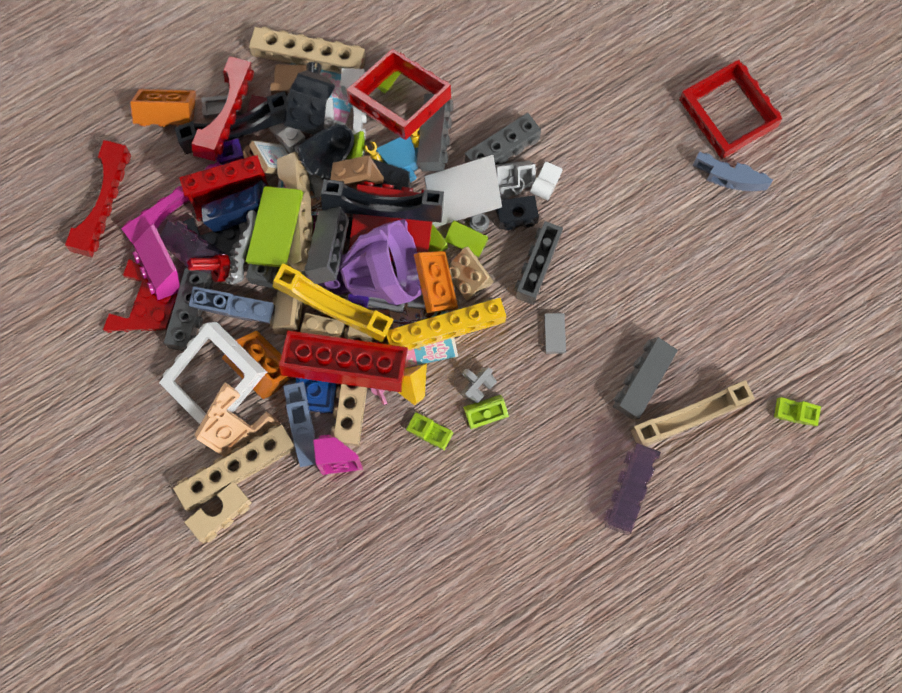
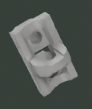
M483 367L475 375L469 369H464L462 375L470 383L461 391L460 395L464 398H469L475 403H479L484 397V394L478 389L480 385L483 384L487 389H491L497 383L491 374L493 371L489 367L487 369Z

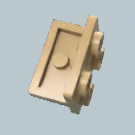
M464 247L449 264L452 281L466 300H469L477 291L490 287L494 282L469 247Z

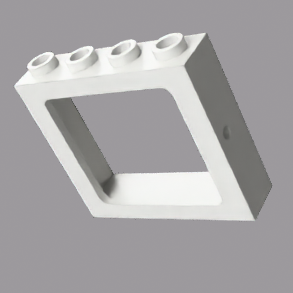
M217 322L205 323L200 327L199 334L187 343L186 350L175 358L174 365L163 373V378L159 382L199 424H201L206 413L174 380L208 339L245 375L235 388L239 392L240 397L227 408L230 412L233 413L267 373Z

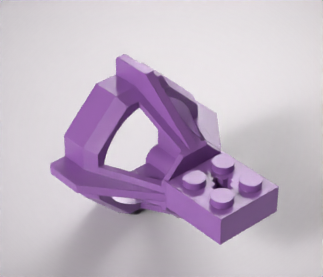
M402 219L386 223L374 228L368 234L359 236L348 253L341 255L337 279L319 283L318 285L337 296L351 292L354 296L385 299L389 304L393 305L411 302L420 296L422 290L413 255L417 253L413 237L407 231V221ZM389 248L391 250L396 265L397 277L395 276L389 255Z

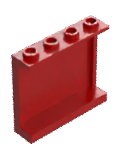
M258 155L179 177L184 196H188L198 222L203 220L201 206L212 197L261 179L269 187Z
M363 181L362 185L357 184L358 191L376 196L407 197L421 194L413 192L414 188L409 187L395 190L394 185L382 184L381 188L374 187L375 183ZM353 214L349 250L359 236L368 234L374 228L402 219ZM405 219L408 223L407 231L414 239L417 253L429 252L433 222ZM389 248L390 260L394 262L393 255Z

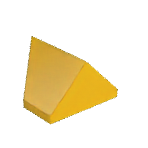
M427 363L405 369L402 393H398L413 405H416L425 397Z

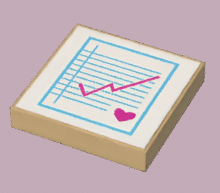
M252 141L249 146L254 155H258L264 172L278 174L277 159L288 155L285 147L282 144Z

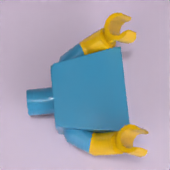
M419 128L407 140L399 137L378 148L375 142L370 141L372 145L370 151L366 145L363 146L364 151L371 154V159L409 171L410 183L416 180L417 177L414 170L419 168L417 164L420 134L417 132Z

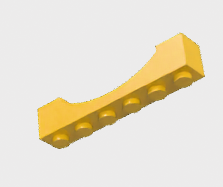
M284 263L273 280V287L380 342L385 338L394 320L376 310L364 308L335 295L318 284H314L310 279L302 275L301 272Z

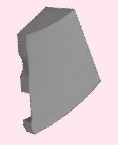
M529 160L495 165L501 200H506L512 195L517 196L524 188L530 187L535 182L536 164Z

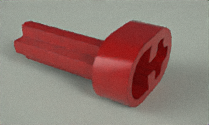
M215 255L214 258H190L187 261L189 270H211V276L215 282H225L229 276L231 263L228 255Z

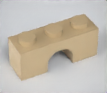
M234 481L217 494L223 502V509L219 515L210 517L205 511L199 509L184 522L200 542H211L217 537V532L220 529H226L234 522L233 518L238 514L243 515L249 510V505L252 502Z

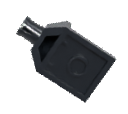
M309 62L306 65V71L297 74L288 90L284 126L313 135L324 129L326 103L335 89V85L328 78L320 75L322 66L317 63L315 70V62Z

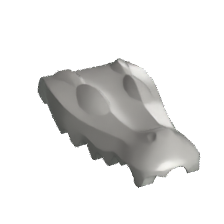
M253 210L249 211L246 215L247 222L239 224L240 235L238 240L232 245L234 249L230 251L233 255L229 256L230 268L232 269L230 271L231 278H226L225 280L230 285L237 284L244 278L243 265L248 254L257 213Z

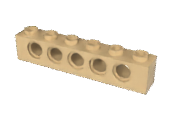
M266 27L254 28L249 45L251 55L255 57L296 65H307L309 62H315V68L317 63L322 66V70L340 74L342 68L363 69L366 59L365 49L357 45L348 46L341 42L333 43L321 38H308L302 34L293 35L286 31H273Z
M350 326L345 329V339L366 342L374 341V338ZM345 384L337 387L336 398L339 399V404L334 408L333 418H336V426H332L331 437L337 438L344 445L360 446L367 394L366 387L356 386L351 389ZM352 399L355 401V406L350 409L346 408L345 402ZM346 419L353 421L352 426L348 429L342 427V422Z
M282 425L271 427L267 430L268 433L262 437L256 436L249 441L250 444L235 448L231 451V455L220 457L213 462L212 466L197 470L195 472L196 475L189 479L187 477L178 481L177 486L173 489L184 509L188 512L216 497L233 481L238 484L296 450ZM274 441L275 447L272 450H266V444ZM257 452V458L249 461V453ZM234 462H239V468L236 471H230V465ZM221 473L220 480L212 482L213 474ZM197 483H202V490L195 493L194 486Z

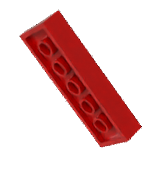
M287 331L279 368L281 376L402 393L408 347Z

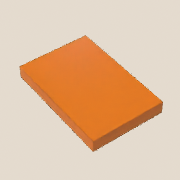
M420 252L413 254L426 312L458 309L446 252Z

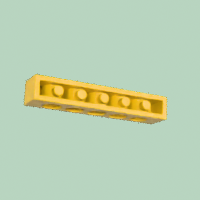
M497 298L390 329L386 334V340L388 345L408 347V351L505 323L506 313L501 298Z

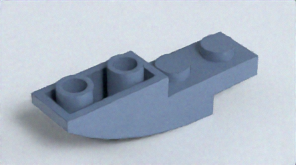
M699 152L693 166L709 173L707 181L734 190L764 191L769 188L773 181L767 174L759 173L746 164L737 163L734 169L728 163L720 162L708 153Z
M193 287L189 307L237 319L270 324L274 304L234 296L231 293Z
M300 382L283 386L300 467L315 465L314 440H316L305 384Z

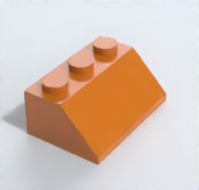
M139 89L130 102L133 124H139L140 126L158 124L160 127H166L169 125L180 126L192 122L194 119L196 90Z
M257 330L235 340L267 371L253 388L263 400L275 394L292 378L281 376L279 364L282 355ZM224 354L222 359L243 379L244 373Z

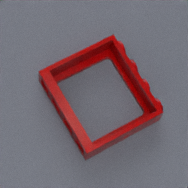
M393 48L346 89L348 103L404 140H407L451 99V85L446 80H442L432 71L426 70L419 63L412 61L403 53H399ZM394 72L403 74L434 94L407 121L368 96Z
M739 59L682 91L679 99L721 160L774 130L782 121L780 111L774 108L769 96L763 93L758 81L752 78L747 66L742 64ZM734 80L764 119L765 123L728 143L698 102V99Z

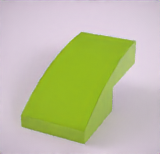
M779 397L776 401L774 418L804 425L818 426L821 406Z
M416 412L406 428V431L442 450H445L453 435L452 430L434 423L433 420Z

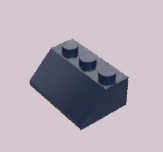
M258 180L208 199L201 206L203 223L216 233L247 222L246 215L249 211L253 210L258 213L264 189L263 180Z

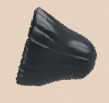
M332 125L307 139L298 147L299 160L309 174L321 178V180H331L332 165L334 162L346 159L354 145V134L346 125Z

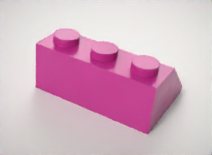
M151 225L134 243L135 252L132 254L136 264L140 263L141 265L140 272L144 279L147 278L149 281L147 286L150 293L155 294L157 300L178 293L180 287L177 269L155 225Z
M322 435L318 437L319 439L314 440L316 465L322 475L363 470L359 456L337 438L331 437V435Z

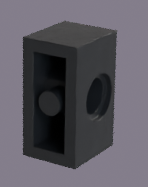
M535 195L501 200L502 208L496 209L499 229L509 231L520 226L529 228L538 224L539 215ZM520 212L522 216L516 217L513 213Z

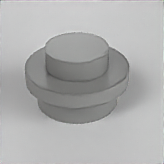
M483 213L472 216L470 219V227L477 232H483L489 226V219Z

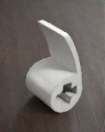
M545 162L530 193L548 201L562 173V168Z

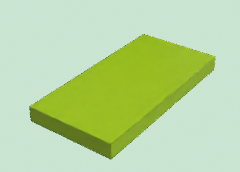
M264 186L246 258L248 264L281 267L283 263L287 265L303 197L302 190Z

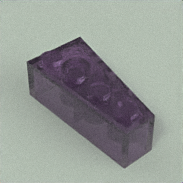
M637 443L631 452H627L624 463L627 464L625 471L621 470L617 482L620 483L618 490L614 489L610 500L614 503L611 509H607L604 520L607 521L605 527L628 536L632 533L641 508L640 502L643 501L648 486L646 484L647 482L649 483L655 470L653 464L656 459H659L660 451Z

